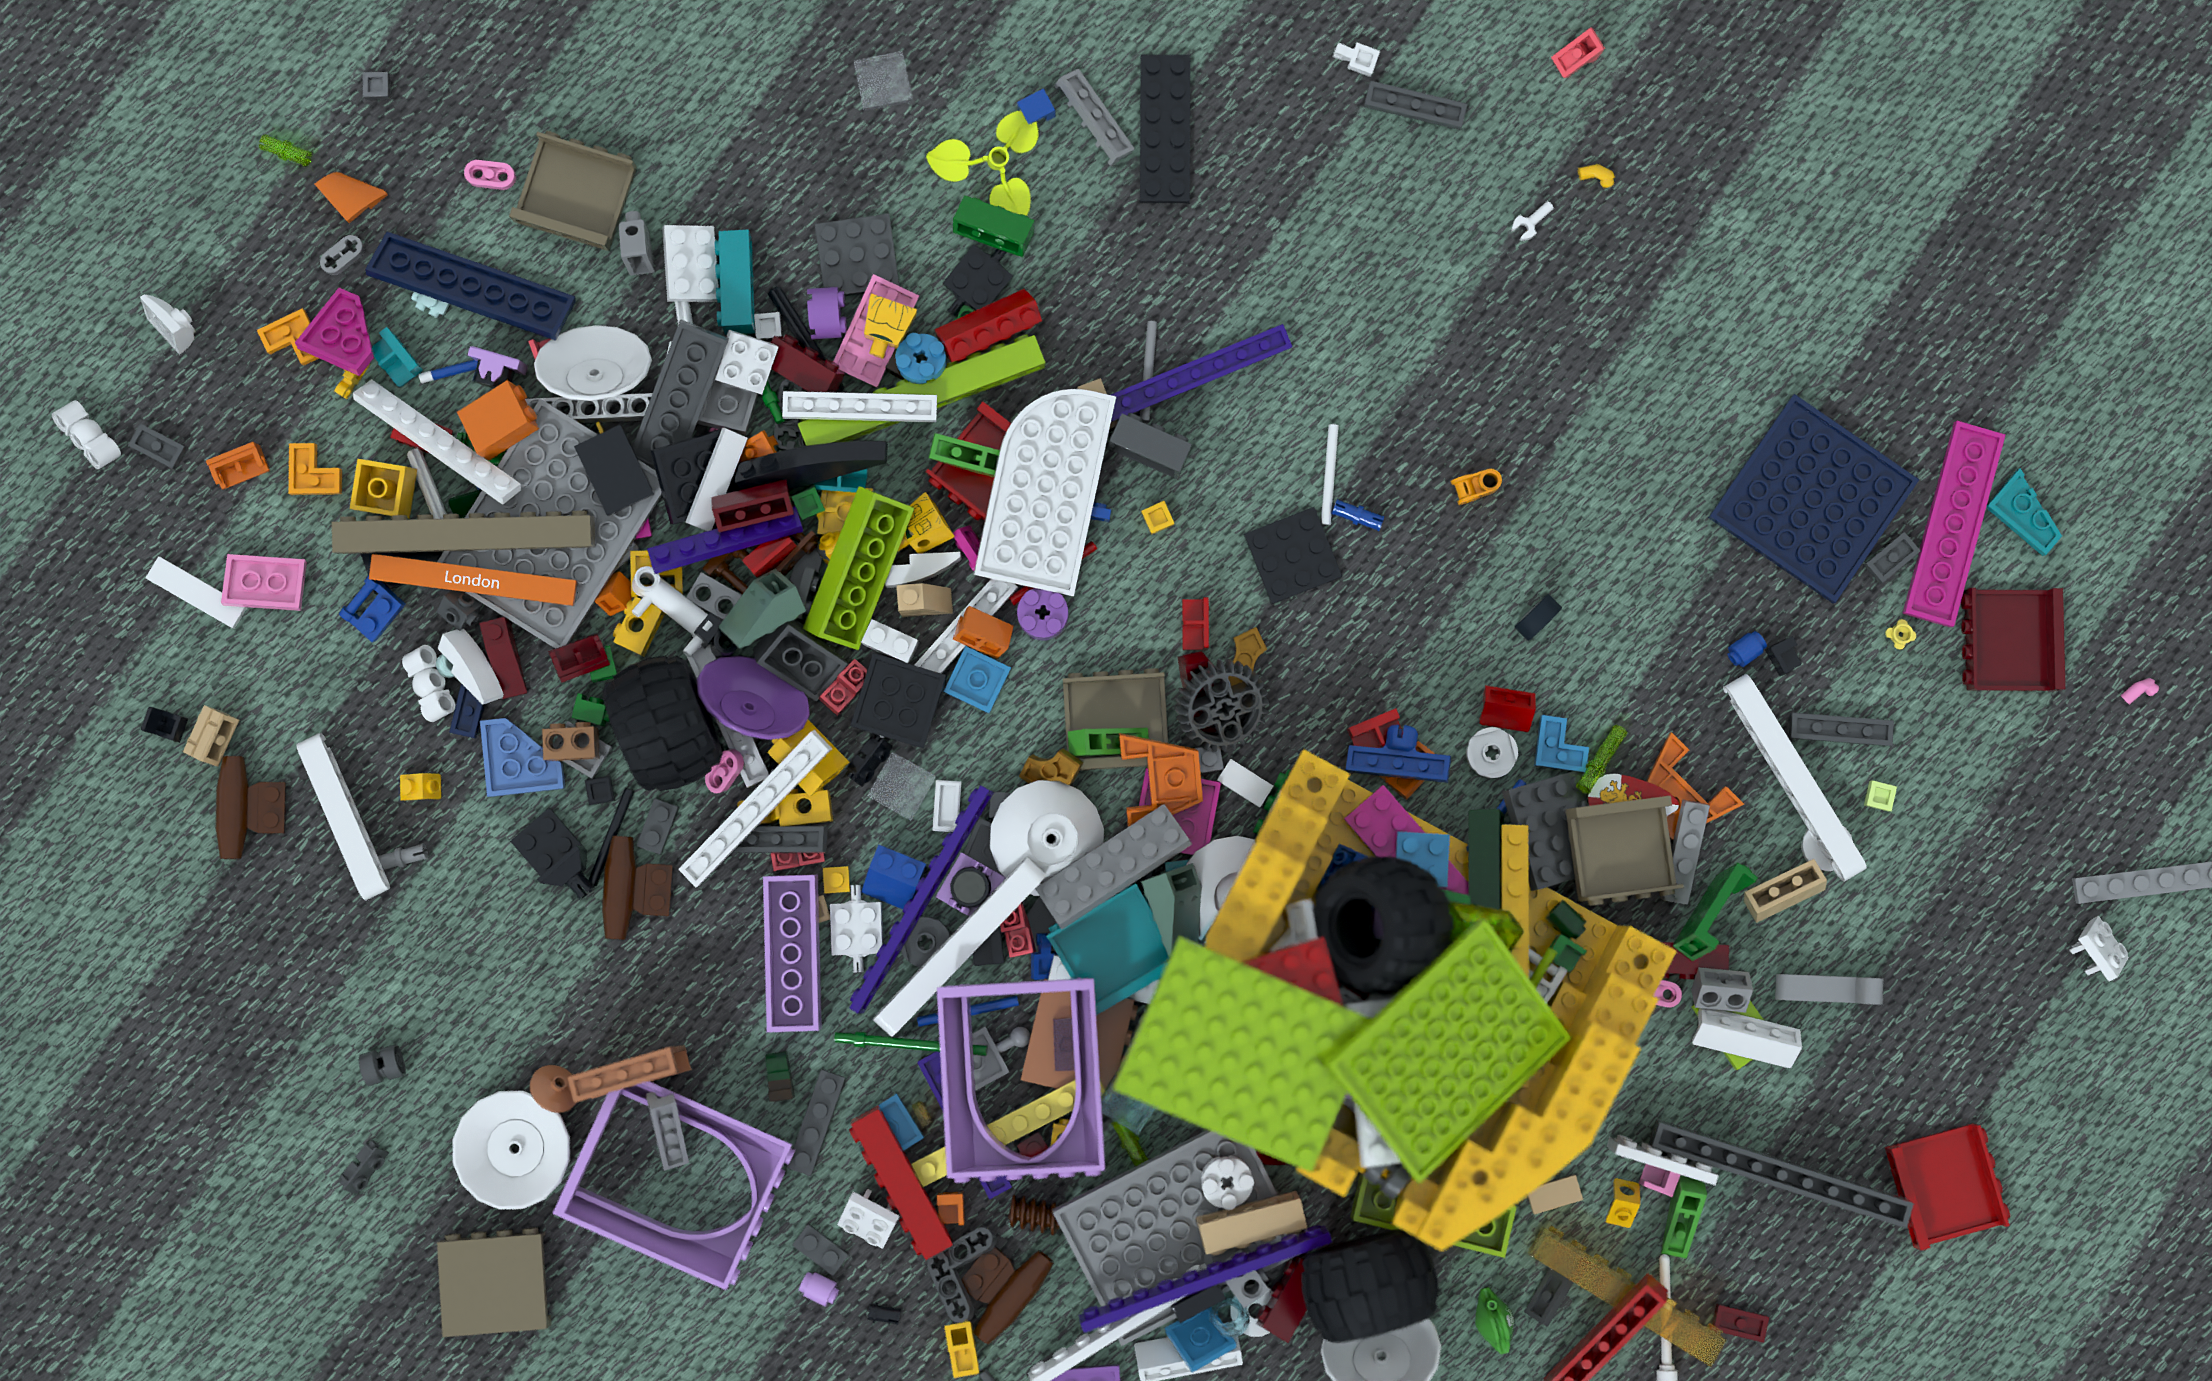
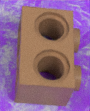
M591 722L575 723L573 728H565V724H550V729H542L543 760L600 759L599 730L597 727L591 726ZM582 734H587L590 739L589 744L581 748L578 744V739ZM561 735L564 739L563 746L555 749L553 747V739Z

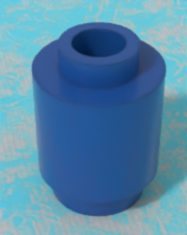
M1754 631L1745 634L1730 645L1727 655L1735 666L1745 667L1764 653L1767 644L1764 638Z

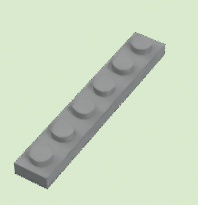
M2212 861L2072 878L2076 904L2211 888Z

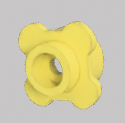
M1903 619L1898 620L1897 625L1886 629L1885 632L1886 637L1891 638L1894 642V647L1899 650L1903 649L1906 643L1916 639V633L1908 625L1907 621ZM1899 632L1903 633L1902 637L1899 636Z

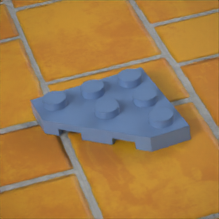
M501 718L480 721L487 797L565 789L563 763L561 761L543 760V747L509 719Z

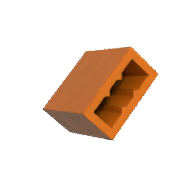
M506 380L457 412L476 453L487 460H491L539 429L535 421L537 415L527 405L525 401L527 395L520 385L516 386Z

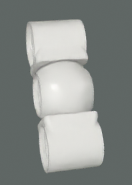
M74 400L52 413V418L58 428L65 432L66 436H70L71 441L78 449L84 450V456L87 457L94 468L100 469L121 456L117 444L106 433L103 434L102 429L94 420L89 419V414L78 401Z
M422 645L404 655L402 663L404 669L408 672V677H414L412 686L414 692L422 698L418 702L421 705L423 717L430 722H435L455 710V701L450 695L449 689L444 690L445 678L435 669L437 660L435 651L428 645Z

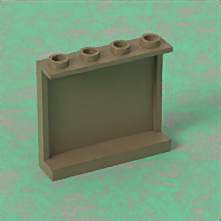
M546 131L545 134L537 132L536 136L539 142L517 208L512 207L509 217L515 223L609 251L637 168L632 158L623 153H617V156L609 154L608 150L600 146L586 147L583 142L577 139L563 140L560 139V135L550 131Z
M1158 668L1144 669V674H1134L1133 670L1118 671V675L1108 676L1107 671L1093 672V677H1083V673L1068 674V678H1063L1067 751L1069 752L1068 731L1081 729L1148 728L1150 740L1168 743L1165 673H1159ZM1121 755L1077 757L1084 762L1080 770L1147 767V757L1125 760L1121 759Z
M1671 796L1565 809L1578 901H1588V906L1604 904L1605 898H1612V902H1621L1628 900L1627 895H1635L1636 899L1650 898L1651 892L1659 891V896L1675 894V889L1684 888V884H1676L1665 809L1667 806H1672Z
M538 1227L522 1229L523 1233L513 1234L512 1229L497 1231V1235L487 1236L486 1231L471 1233V1237L461 1238V1234L457 1233L445 1235V1239L437 1242L442 1337L547 1329L551 1326V1315H548L543 1244V1237L546 1235V1231L538 1232Z

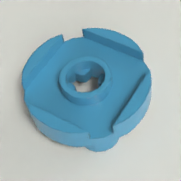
M910 333L900 343L895 354L900 374L904 379L915 384H924L933 378L934 380L937 379L944 372L947 364L944 345L937 338L928 334ZM924 354L927 360L917 363L915 357Z

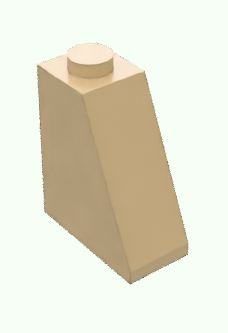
M923 583L896 585L898 611L902 617L953 613L951 588Z

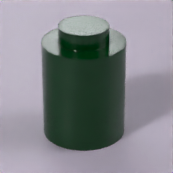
M1561 900L1545 917L1568 939L1573 937L1576 940L1586 930L1583 926L1586 921L1564 900Z

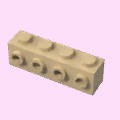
M1296 1191L1236 1206L1231 1210L1225 1209L1196 1217L1202 1246L1205 1253H1211V1255L1222 1254L1226 1249L1233 1247L1238 1249L1246 1248L1252 1242L1260 1240L1262 1242H1269L1282 1234H1298L1301 1232V1229L1307 1228L1301 1199Z

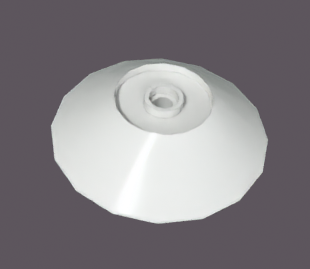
M593 325L571 329L559 334L556 341L552 339L539 350L534 362L537 380L550 392L567 399L595 401L613 398L633 389L647 376L652 359L648 346L637 335L618 327Z
M1037 780L1015 789L999 805L991 823L990 850L999 872L1006 878L1028 857L1046 874L1040 884L1102 845L1104 841V827L1095 805L1081 790L1060 781ZM1049 834H1053L1055 837L1054 842L1051 844L1047 842ZM1035 889L1030 893L1033 896H1039Z
M1241 836L1215 839L1196 851L1186 864L1193 863L1202 887L1199 939L1202 942H1206V935L1255 839Z
M499 1091L478 1100L461 1118L453 1138V1165L461 1184L478 1201L497 1209H524L545 1200L562 1182L570 1162V1136L561 1115L543 1109L535 1102L532 1095L525 1091ZM513 1144L519 1146L518 1153L512 1151L511 1147Z
M1429 1318L1399 1330L1355 1341L1331 1343L1323 1339L1321 1347L1326 1373L1333 1381H1430L1438 1369L1441 1344L1436 1327ZM1379 1357H1386L1385 1360H1378Z

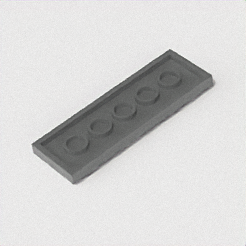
M680 319L632 447L638 460L655 470L650 450L692 437L729 338Z

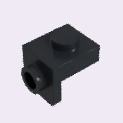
M148 707L141 731L180 743L188 718L158 708Z

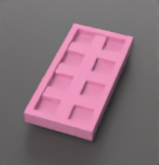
M873 274L833 362L840 366V371L878 388L886 371L885 367L896 348L887 346L883 359L869 354L873 340L864 337L870 295L872 293L912 308L915 307L919 295Z

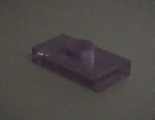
M1072 1018L1053 1019L1055 1071L1075 1070Z

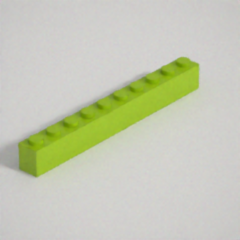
M1022 335L1014 339L1012 344L1005 346L1004 343L993 346L988 353L981 354V352L969 355L967 360L961 363L957 361L947 363L944 372L935 380L933 378L924 384H915L904 379L897 382L894 388L887 390L886 387H883L872 393L937 395L938 409L1045 368V360L1035 335L1031 337ZM801 419L802 422L797 424L805 445L809 446L849 442L903 421Z

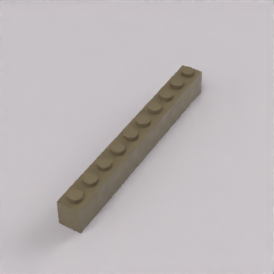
M560 511L546 512V516L536 517V512H520V517H510V513H494L495 518H485L484 513H471L469 518H459V514H443V519H433V515H417V520H407V515H393L391 520H382V516H366V521H356V517H340V522H332V553L595 547V517L587 515V511H572V516H562Z

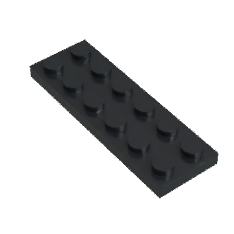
M1141 55L1140 203H1190V55Z

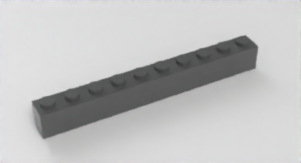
M1659 1119L1655 1121L1649 1144L1653 1148L1903 1228H1907L1914 1205L1907 1198Z

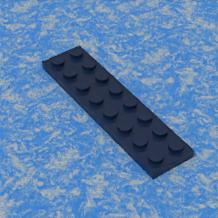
M390 232L385 233L365 269L367 276L555 341L576 302L573 295Z

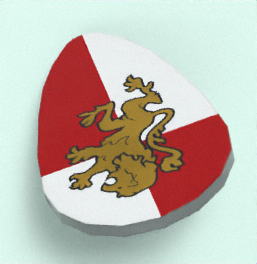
M1607 774L1596 779L1590 786L1587 795L1588 806L1671 796L1672 806L1665 807L1666 816L1676 811L1679 806L1677 799L1663 788L1647 781L1620 774Z

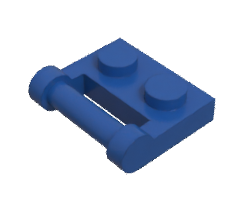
M368 575L364 580L365 584L348 606H344L340 610L339 615L344 620L350 622L367 639L375 642L406 603L382 581L370 580ZM375 590L378 595L360 617L355 612L370 593Z

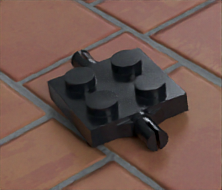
M975 244L970 248L943 282V285L956 298L949 309H947L949 313L952 312V315L956 317L964 305L976 311L991 304L1013 278V275L1004 269L999 262L1007 253L1006 251L1002 250L1000 253L1001 250L996 249L990 255L984 253Z

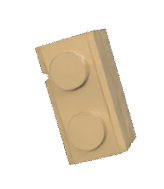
M204 705L183 752L202 762L218 767L239 723V719Z

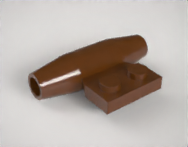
M223 756L216 787L215 829L220 859H242L247 829L258 834H285L286 782H258L249 787L244 757Z
M612 836L605 864L602 899L605 939L626 940L633 909L642 915L669 916L673 865L645 864L636 868L633 837Z
M995 1246L991 1251L980 1256L961 1280L967 1293L976 1301L989 1303L973 1331L981 1341L987 1345L991 1344L1014 1323L1040 1290L1054 1265L1053 1260L1038 1250L1015 1270L1011 1259Z

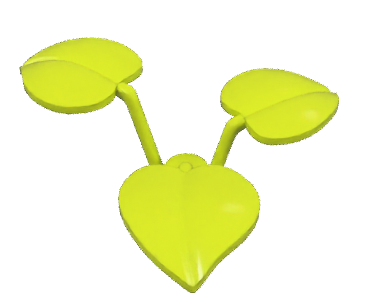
M1021 111L1013 112L999 122L996 129V137L1006 145L1004 147H994L988 156L968 161L970 158L969 148L962 141L955 139L946 140L927 153L926 158L932 170L941 178L952 182L961 181L968 176V165L972 166L987 162L991 169L1000 171L1003 184L997 185L992 189L989 198L990 204L1001 206L1016 214L1028 215L1031 201L1028 186L1020 178H1012L1006 182L1004 168L1009 160L1007 151L1009 147L1016 153H1025L1035 146L1038 139L1037 122L1028 124Z

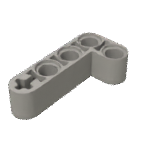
M1776 974L1775 1000L1883 1005V978Z

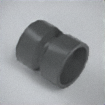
M397 1044L381 1048L380 1053L374 1050L359 1055L360 1072L367 1086L382 1083L385 1077L392 1080L406 1074L402 1052Z
M1402 1163L1367 1167L1362 1174L1372 1184H1380V1190L1391 1199H1394L1411 1178V1175ZM1385 1168L1390 1170L1386 1177L1382 1174Z

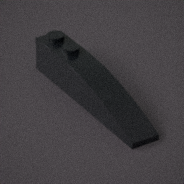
M886 441L834 442L779 451L738 463L735 483L740 490L786 479L789 490L886 464L888 444Z

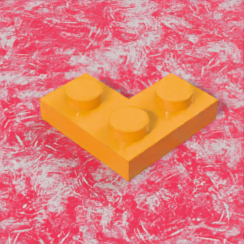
M303 308L257 330L269 354L292 344L303 366L319 359L298 349L295 344L296 340L311 323Z
M289 443L288 494H342V469L317 468V444Z

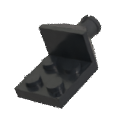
M551 808L544 811L510 841L539 874L540 877L537 879L539 883L568 887L574 892L578 900L588 895L586 892L589 891L590 893L595 888L583 873L586 870L587 863L586 848Z

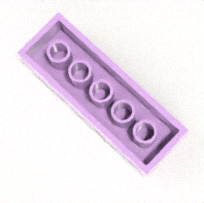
M818 874L764 876L767 1032L819 1031L822 1028Z

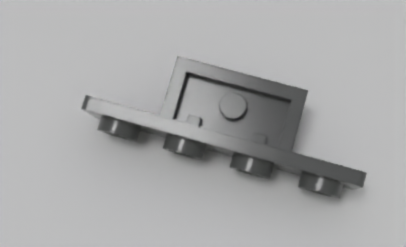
M818 547L809 555L805 554L795 564L790 578V582L796 586L806 609L804 613L796 618L803 625L813 604L811 601L813 592H817L820 583L818 575L823 559L818 554Z

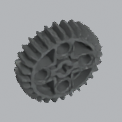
M1218 658L1216 666L1211 661H1208V668L1204 669L1201 665L1198 666L1200 671L1198 674L1190 671L1193 678L1191 680H1183L1187 685L1186 688H1178L1183 696L1176 697V701L1180 705L1176 706L1175 710L1179 714L1176 718L1181 723L1180 728L1185 732L1189 740H1193L1195 745H1201L1205 750L1211 747L1214 752H1217L1220 746L1226 752L1228 745H1231L1236 750L1237 742L1245 745L1244 738L1254 739L1251 733L1253 730L1260 732L1257 724L1258 722L1265 723L1261 714H1268V710L1264 706L1269 704V700L1265 697L1268 692L1263 688L1264 682L1259 679V675L1252 671L1248 665L1243 666L1238 660L1234 664L1231 659H1227L1224 664ZM1234 676L1244 682L1231 686L1228 677ZM1220 678L1219 684L1212 687V682ZM1203 687L1205 695L1195 699L1197 693ZM1250 693L1247 700L1241 701L1245 694ZM1198 710H1203L1200 716L1194 718V714ZM1248 713L1247 717L1241 723L1239 715ZM1232 724V728L1224 732L1225 727ZM1214 725L1216 734H1208L1202 731L1201 728Z

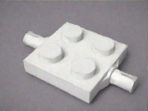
M850 885L851 901L843 904H830L831 954L853 957V973L858 972V969L859 972H864L863 957L869 954H877L880 947L884 944L882 902L861 900V885H856V889L855 885Z

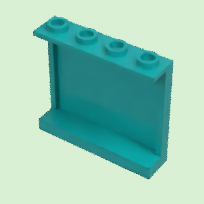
M1136 883L1129 885L1061 930L1058 923L1048 928L1050 933L1046 935L1071 978L1094 979L1096 1015L1158 980L1170 957L1162 943L1160 931L1153 919V912Z

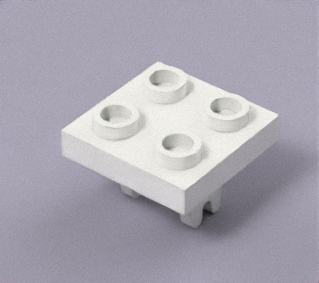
M729 330L726 337L729 340L714 380L762 394L778 346Z
M2099 916L2088 922L2078 938L2079 942L2072 946L2070 952L2075 954L2086 949L2094 963L2087 967L2088 969L2085 970V973L2090 975L2101 970L2106 979L2111 981L2119 976L2129 957L2124 945L2118 943L2112 935L2111 927L2106 922H2103Z
M867 1189L864 1196L853 1192L837 1225L846 1232L855 1234L865 1239L869 1244L883 1249L899 1215L891 1212L892 1208L889 1204L885 1209L868 1200L872 1192L871 1190Z

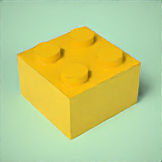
M357 459L350 509L388 516L407 515V518L410 519L417 469Z

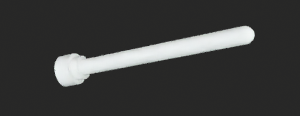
M1662 1254L1659 1258L1660 1283L1668 1290L1667 1303L1660 1309L1662 1364H1659L1656 1374L1657 1381H1678V1370L1672 1364L1670 1258L1668 1255Z

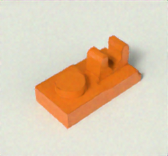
M764 430L746 441L738 463L776 453L774 446L778 445V442L774 435L768 437Z

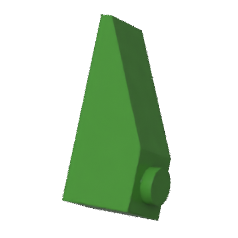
M934 433L928 458L971 472L994 477L1000 450Z
M1148 728L1081 729L1068 731L1069 752L1075 757L1121 755L1119 733L1149 739Z
M1680 1175L1670 1200L1661 1254L1687 1259L1707 1198L1705 1182Z

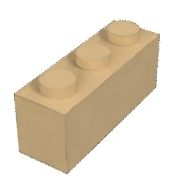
M1812 859L1745 891L1744 902L1757 923L1824 891L1827 879L1815 859Z

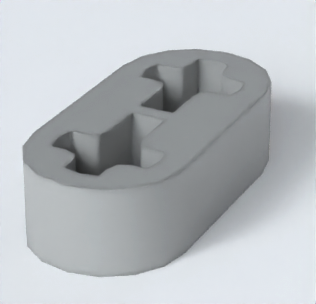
M347 235L321 256L320 266L330 275L342 273L364 254V243L357 236ZM348 243L356 244V252L353 253L350 250L345 253L349 249ZM330 258H332V259H334V260H336L337 258H339V259L336 261V264H337V267H336V268H333V267H331V266L328 267V266H329L328 260H329Z

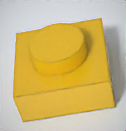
M1165 501L1141 511L1151 535L1175 524Z
M849 866L823 868L824 894L850 892Z

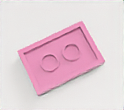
M227 554L221 604L223 606L301 611L306 560Z

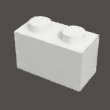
M871 619L861 641L868 648L908 664L911 663L919 645L917 639Z

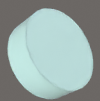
M441 654L436 660V668L439 674L445 678L455 677L451 673L453 664Z

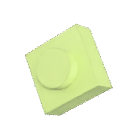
M1873 780L1869 781L1864 806L1888 812L1892 811L1897 786Z

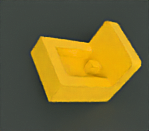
M419 773L400 775V801L441 799L440 774Z

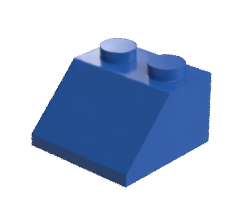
M878 845L861 893L903 909L910 899H914L917 892L916 886L923 877L928 864Z

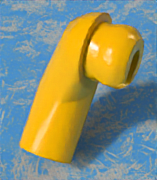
M1596 164L1578 168L1580 180L1597 178L1601 180L1600 184L1604 188L1611 187L1614 184L1613 178H1615L1613 171L1602 165Z

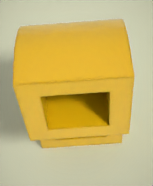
M971 1321L944 1326L953 1377L979 1374L976 1342Z

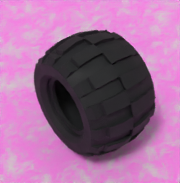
M666 655L647 658L627 666L614 675V680L605 683L603 699L612 729L625 761L640 787L648 791L656 788L660 791L678 789L698 781L711 772L713 766L720 764L722 749L710 713L698 696L696 679L684 659L677 655L668 658Z
M1392 856L1367 857L1359 861H1353L1329 876L1328 881L1320 886L1315 895L1316 902L1312 909L1317 937L1322 936L1325 939L1336 981L1351 989L1361 990L1363 993L1382 995L1401 992L1452 944L1450 937L1451 929H1454L1453 915L1450 914L1449 899L1445 890L1440 889L1437 879L1429 871H1425L1411 861ZM1372 905L1378 911L1383 926L1380 947L1375 940L1371 927Z
M1402 1228L1328 1246L1308 1254L1303 1260L1304 1272L1301 1273L1302 1294L1308 1315L1315 1328L1321 1330L1323 1339L1331 1343L1355 1341L1399 1330L1432 1317L1438 1309L1436 1298L1439 1297L1438 1277L1432 1257L1423 1241H1419L1415 1235Z

